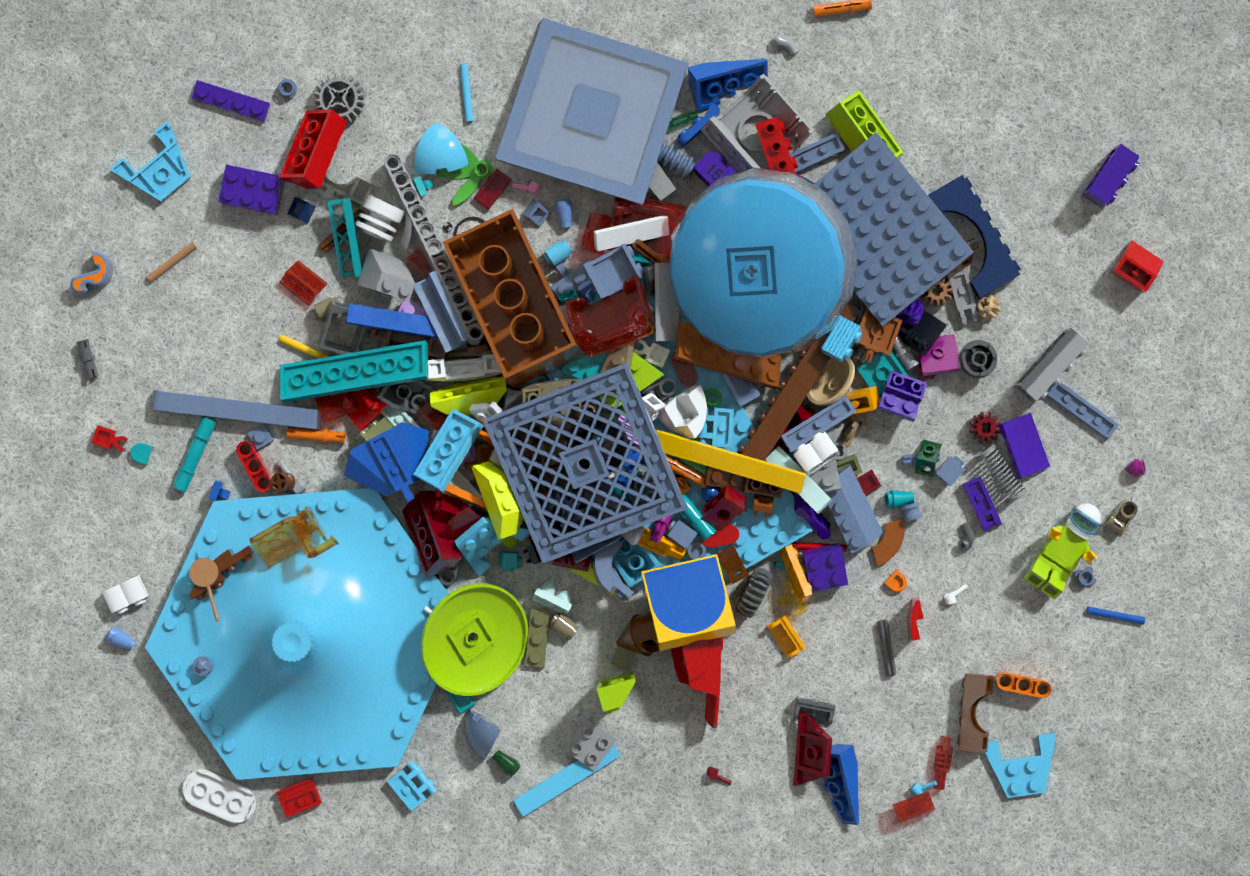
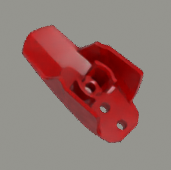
M723 637L698 640L670 649L678 681L688 684L691 689L706 692L705 720L713 729H717Z

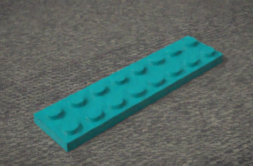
M419 341L280 365V400L286 403L429 379L428 343L426 341Z

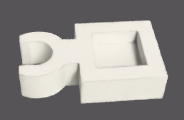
M639 340L638 343L642 344L644 348L642 351L634 349V352L638 355L646 354L645 361L663 368L670 350L655 343L648 347L645 341Z

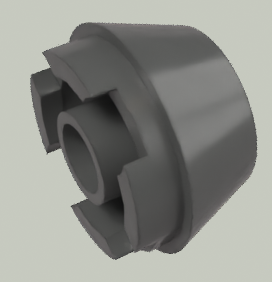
M973 340L962 348L959 362L962 370L968 376L983 378L994 371L997 365V353L990 343L984 340Z

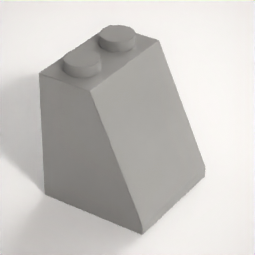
M369 248L357 285L409 302L415 282L403 260Z

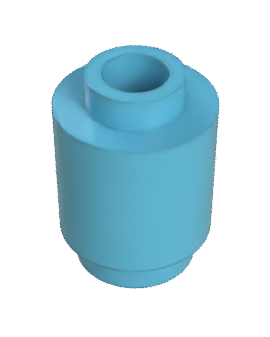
M563 240L544 250L546 254L543 256L549 265L553 264L556 266L569 258L573 251L568 243Z

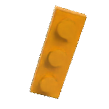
M790 543L780 549L779 552L799 602L802 603L811 597L812 587L810 583H807L805 570L798 561L797 550Z

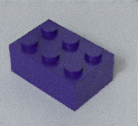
M1123 144L1114 147L1082 196L1100 208L1112 204L1117 197L1116 191L1123 188L1127 183L1128 178L1126 176L1134 172L1138 167L1139 162L1137 160L1140 156Z
M226 165L218 202L223 205L278 216L285 181L281 180L279 175Z

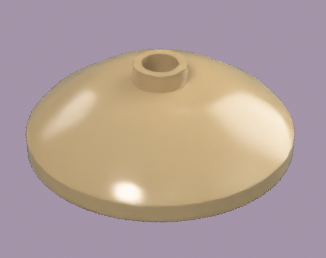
M830 358L807 394L808 399L817 406H827L841 399L850 389L854 380L855 366L850 358L848 360L845 359L842 364Z

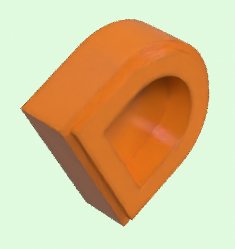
M896 569L884 584L894 592H901L906 588L907 580Z

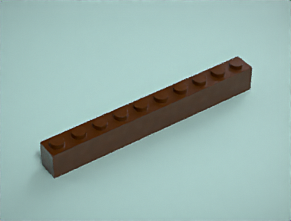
M843 300L835 316L820 329L818 334L812 335L808 341L811 344L808 350L803 349L798 357L801 361L797 366L795 364L788 372L791 375L788 381L783 380L778 388L781 392L777 398L775 396L772 397L767 405L770 409L767 414L765 412L762 413L757 421L760 423L758 428L751 430L747 436L750 439L747 445L742 444L737 452L738 454L762 461L766 460L831 357L822 353L821 347L837 320L842 316L854 322L860 313L859 309Z

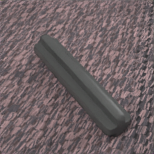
M887 619L879 620L877 624L885 672L887 676H893L897 672Z

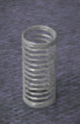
M992 444L978 453L974 459L978 460L977 463H979L987 456L993 454L979 465L982 466L990 459L996 457L982 468L984 470L992 463L998 461L994 466L986 470L985 473L1003 463L996 470L989 473L987 477L1003 467L1005 468L991 477L990 480L1008 470L1001 477L994 480L992 484L1008 474L1010 475L996 484L995 487L1013 477L997 489L999 491L1015 481L1008 488L1000 492V494H1003L1018 484L1010 492L1002 496L1004 498L1020 488L1013 495L1005 499L1006 504H1010L1025 494L1027 490L1023 488L1024 485H1020V481L1017 482L1019 479L1015 478V474L1012 475L1014 471H1010L1011 467H1008L1009 464H1005L1006 460H1003L1004 457H1000L1001 453H998L999 450H995L996 446Z

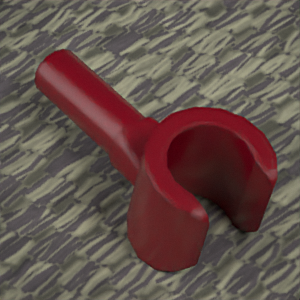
M708 767V777L720 780L728 785L732 784L731 780L718 775V768Z

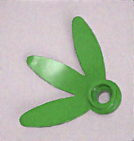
M462 143L461 145L466 153L469 165L448 172L446 169L437 172V176L444 179H464L470 177L452 200L453 206L465 202L475 192L481 179L489 178L493 172L492 164L489 161H479L477 156ZM485 166L487 171L482 173L481 169Z

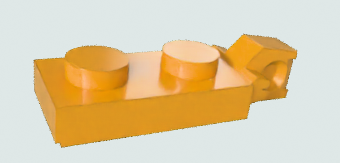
M645 528L637 545L665 558L670 556L682 560L686 548L665 536H662L658 543L651 541L652 530Z

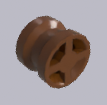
M275 473L271 478V486L277 492H289L295 486V478L291 473Z

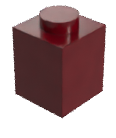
M441 494L432 503V519L448 523L453 516L462 511L461 505L463 501Z

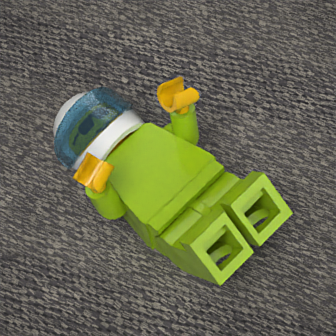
M1083 503L1077 507L1074 506L1070 511L1066 524L1056 527L1052 526L1049 529L1048 541L1043 545L1041 552L1035 558L1023 579L1037 589L1042 585L1040 591L1055 600L1064 591L1065 583L1071 572L1077 567L1080 558L1084 559L1090 566L1092 565V560L1098 558L1090 550L1088 541L1102 526L1100 524V511L1089 503ZM1032 574L1035 575L1036 577L1039 578V580H1038V581L1034 580V579L1031 577V575H1032ZM1047 586H1051L1055 591H1050Z

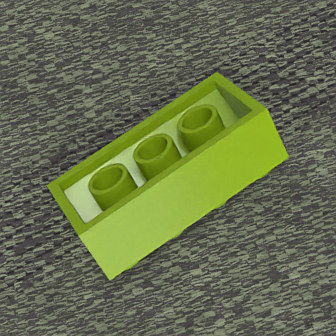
M860 91L839 102L825 114L851 152L877 132L896 157L904 153Z
M635 672L598 682L597 692L603 712L608 711V714L619 711V707L623 706L636 682Z

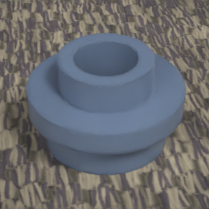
M290 79L282 80L278 85V93L286 99L295 96L297 92L295 82ZM285 86H290L291 91L285 92Z

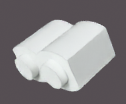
M820 432L812 437V441L809 444L800 445L793 455L809 476L836 458L840 452L826 432Z
M139 575L102 592L111 613L117 611L118 614L129 610L128 605L134 603L137 606L146 602L145 597L149 596Z

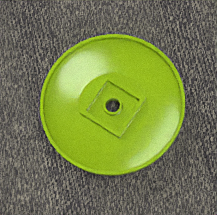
M475 583L452 591L435 606L424 625L421 637V656L427 673L436 684L456 695H480L497 688L515 672L525 654L528 642V623L525 612L512 594L496 585ZM475 633L474 639L468 642L469 634Z

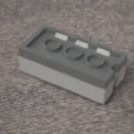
M1072 328L1065 329L1014 387L1021 391L1031 402L1043 400L1049 393L1047 389L1055 386L1061 380L1060 375L1065 371L1068 372L1073 367L1074 363L1072 361L1075 358H1080L1087 351L1086 346L1089 343Z

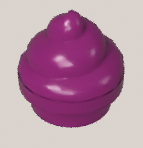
M1134 459L1126 466L1125 471L1135 478H1141V475L1146 474L1144 460Z

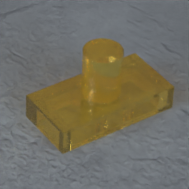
M790 577L784 578L781 582L787 593L776 598L779 607L783 608L792 603L798 616L806 613L808 607L805 602H799Z

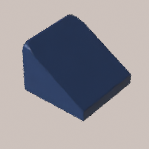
M295 197L287 214L309 223L316 206Z

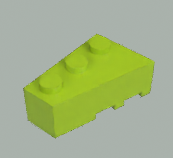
M633 352L631 372L641 392L664 374ZM604 394L600 395L598 399L602 401ZM608 395L605 403L614 407L617 398Z

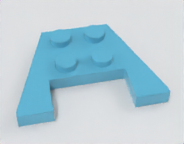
M168 121L154 131L166 148L138 172H135L124 158L110 168L112 172L161 202L191 178Z
M482 517L459 536L455 543L477 575L480 576L492 566L490 560L483 556H486L503 539L498 540L491 519ZM520 525L517 533L512 535V537L520 541L524 540L530 535L527 525Z
M1055 732L1038 735L1040 755L1001 760L999 741L988 742V749L985 754L1007 798L1046 793L1056 739Z

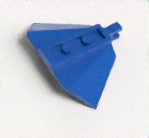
M402 422L351 449L344 476L385 496H389L401 489L407 502L414 499V496L408 485L419 480L413 474L426 454L429 430Z

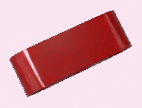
M250 441L240 442L236 447V452L255 488L260 492L270 491L272 489V476L258 450ZM244 444L250 446L251 450L248 455L242 453L241 449ZM253 461H257L260 465L257 472L251 469ZM262 478H266L269 482L266 489L260 486Z

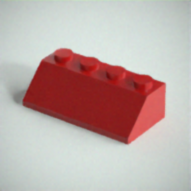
M332 109L306 111L279 178L306 189H320L347 121Z

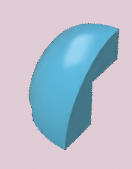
M434 123L425 131L415 153L414 168L416 173L436 174L438 170L444 169L451 172L469 165L461 143L450 130L441 124Z

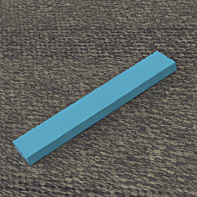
M613 744L595 771L579 760H576L513 801L524 817L621 755Z

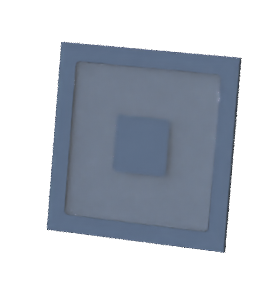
M542 18L495 160L643 205L689 63Z

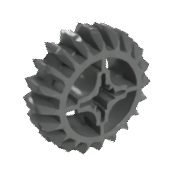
M760 567L754 569L738 600L736 612L748 618H752L755 615L771 584L772 573Z

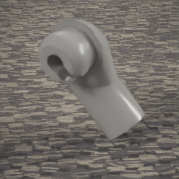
M778 34L771 40L772 45L776 48L779 46L786 47L790 56L799 52L793 40L788 36Z

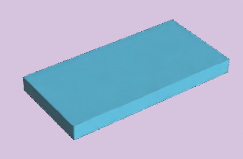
M452 409L413 475L444 492L484 425Z

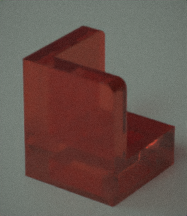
M430 399L417 411L436 430L444 424L448 417L447 414L431 407Z

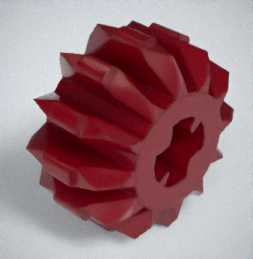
M980 412V419L976 415L973 416L976 423L969 422L970 426H975L974 429L969 430V433L976 432L972 437L973 440L980 436L979 443L982 444L985 439L986 443L990 444V437L993 440L998 439L994 433L1001 434V431L996 429L1001 422L995 423L998 419L997 416L990 419L991 412H987L986 418L984 413ZM982 423H984V424H987V423H988V424H989V426H988V430H989V431H988V432H987V431H983V432H982V429H983Z

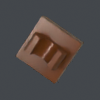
M755 494L752 510L754 511V516H757L758 512L765 513L764 518L772 514L774 497Z

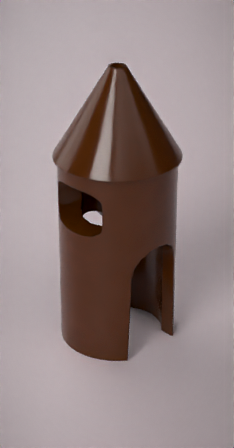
M651 611L634 615L617 639L616 645L644 656H650L660 651Z

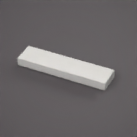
M662 215L594 231L595 249L601 251L619 247L623 243L626 245L632 244L637 239L645 241L669 235L668 217Z

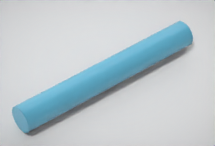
M460 64L466 122H472L473 113L468 65Z

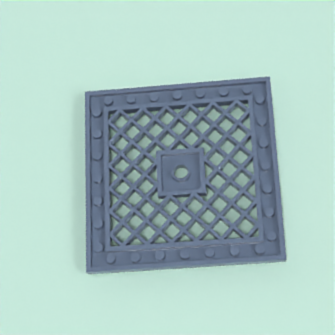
M628 362L483 419L542 563L687 509ZM604 394L602 401L593 398ZM608 395L617 398L614 407L605 403ZM586 401L584 408L575 405ZM620 401L624 407L625 412L617 409ZM590 402L599 405L596 414L587 410ZM603 407L612 411L609 420L599 416ZM568 408L566 415L558 413V411ZM572 409L581 412L578 421L569 417ZM615 413L625 417L622 425L612 421ZM585 414L594 418L591 427L581 423ZM550 415L548 422H545L540 419L542 417ZM554 416L563 419L560 428L551 424ZM597 420L607 424L604 432L594 428ZM627 420H629L633 430L625 427ZM567 421L576 425L573 434L563 430ZM532 422L530 429H527L522 426L524 424ZM536 423L545 426L542 435L533 431ZM610 425L620 429L617 438L607 434ZM579 427L589 431L586 439L576 435ZM549 428L558 432L555 440L546 437ZM518 430L527 433L525 442L515 438ZM623 431L633 435L630 443L620 440ZM592 432L602 436L599 444L596 438L589 440ZM561 434L571 438L568 446L558 442ZM531 435L540 439L537 447L528 444ZM635 437L638 441L640 448L632 445L635 440ZM605 438L615 442L612 450L602 447ZM574 439L582 442V444L571 447ZM543 441L553 445L550 453L541 449ZM515 443L523 446L520 453ZM617 444L627 447L624 456L614 452ZM556 446L564 449L559 452L560 457L553 455ZM526 448L535 451L532 460L523 456ZM630 449L640 453L637 462L627 458ZM602 452L609 454L607 462L605 461ZM538 453L548 457L545 466L535 462ZM612 456L622 460L619 469L609 465ZM643 456L645 458L647 466L640 463ZM551 459L561 463L558 471L548 467ZM587 459L590 462V467L587 469L582 468L580 460ZM523 461L530 464L528 471L526 470ZM625 462L635 466L632 474L622 470ZM563 465L566 469L568 476L561 473ZM533 466L543 470L540 478L530 474ZM638 467L648 471L644 480L635 476ZM609 470L617 473L614 481L605 478L611 475ZM546 471L556 475L553 483L543 480ZM620 474L630 478L627 486L617 483ZM650 474L652 475L655 484L648 482ZM558 477L568 481L565 489L556 485ZM531 480L538 482L535 489ZM599 480L596 488L588 485L589 483ZM632 480L642 484L639 492L629 488ZM602 481L612 485L609 493L599 490ZM541 484L550 488L547 496L538 492ZM571 484L573 489L581 487L578 495L568 491ZM645 485L655 489L652 498L642 494ZM614 487L624 491L621 499L611 495ZM584 488L594 492L591 500L581 497ZM553 489L563 493L560 501L550 498ZM627 492L637 496L634 505L624 501ZM659 492L660 497L655 499L657 493ZM596 494L606 497L603 506L593 502ZM566 495L576 499L573 507L563 503ZM538 497L545 500L543 507L541 506ZM640 498L648 501L637 506ZM609 499L619 503L616 512L606 508ZM578 501L588 504L585 513L576 509ZM548 502L558 506L555 514L545 510ZM622 505L630 508L619 513ZM591 506L601 510L598 518L588 514ZM561 508L571 511L568 519L558 516ZM604 512L612 515L601 519ZM573 513L583 517L580 525L570 521ZM546 516L553 518L550 525ZM586 519L593 521V523L583 526ZM556 520L565 524L562 532L553 528ZM568 525L576 528L575 530L565 533L568 528Z

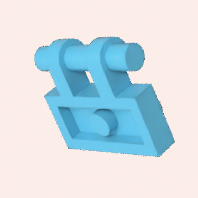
M707 407L704 426L697 436L699 438L698 442L706 444V438L712 439V446L731 448L734 409L714 408V415H708L709 407ZM708 421H713V433H707Z
M412 760L407 764L411 770L409 774H406L401 769L387 781L411 811L427 799L422 792L427 789L432 795L437 790L432 785V780L423 774V769ZM415 776L422 783L419 788L411 780Z

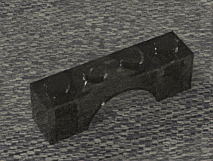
M325 175L320 190L326 192L329 189L334 192L333 196L339 199H344V197L351 198L352 205L360 209L361 206H364L368 195L372 196L376 187L358 177L349 183L337 184L330 181Z

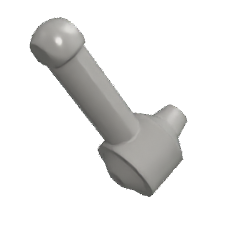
M278 460L277 466L283 473H291L294 476L285 462ZM294 476L295 486L292 492L301 494L306 490L309 480L307 478L297 479Z

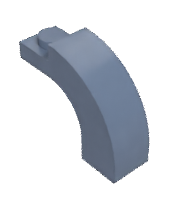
M616 541L595 553L593 571L595 579L604 593L608 595L611 590H614L616 597L620 600L625 599L628 601L634 592L617 579L612 570V560L623 546L620 541Z

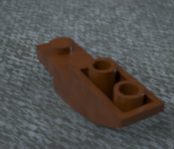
M707 466L704 485L721 488L728 485L738 491L776 498L782 497L783 488Z
M249 545L234 554L232 549H228L214 560L218 567V577L210 585V588L217 590L225 585L223 581L227 577L223 572L226 571L228 574L237 568L236 564L240 561L245 563L252 559V554L256 552L253 546ZM195 584L190 593V599L194 600L197 598L198 601L208 595L207 588Z

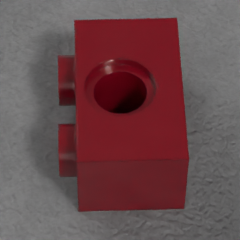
M726 485L703 506L701 519L720 531L725 525L728 526L735 516L742 514L745 509V496Z

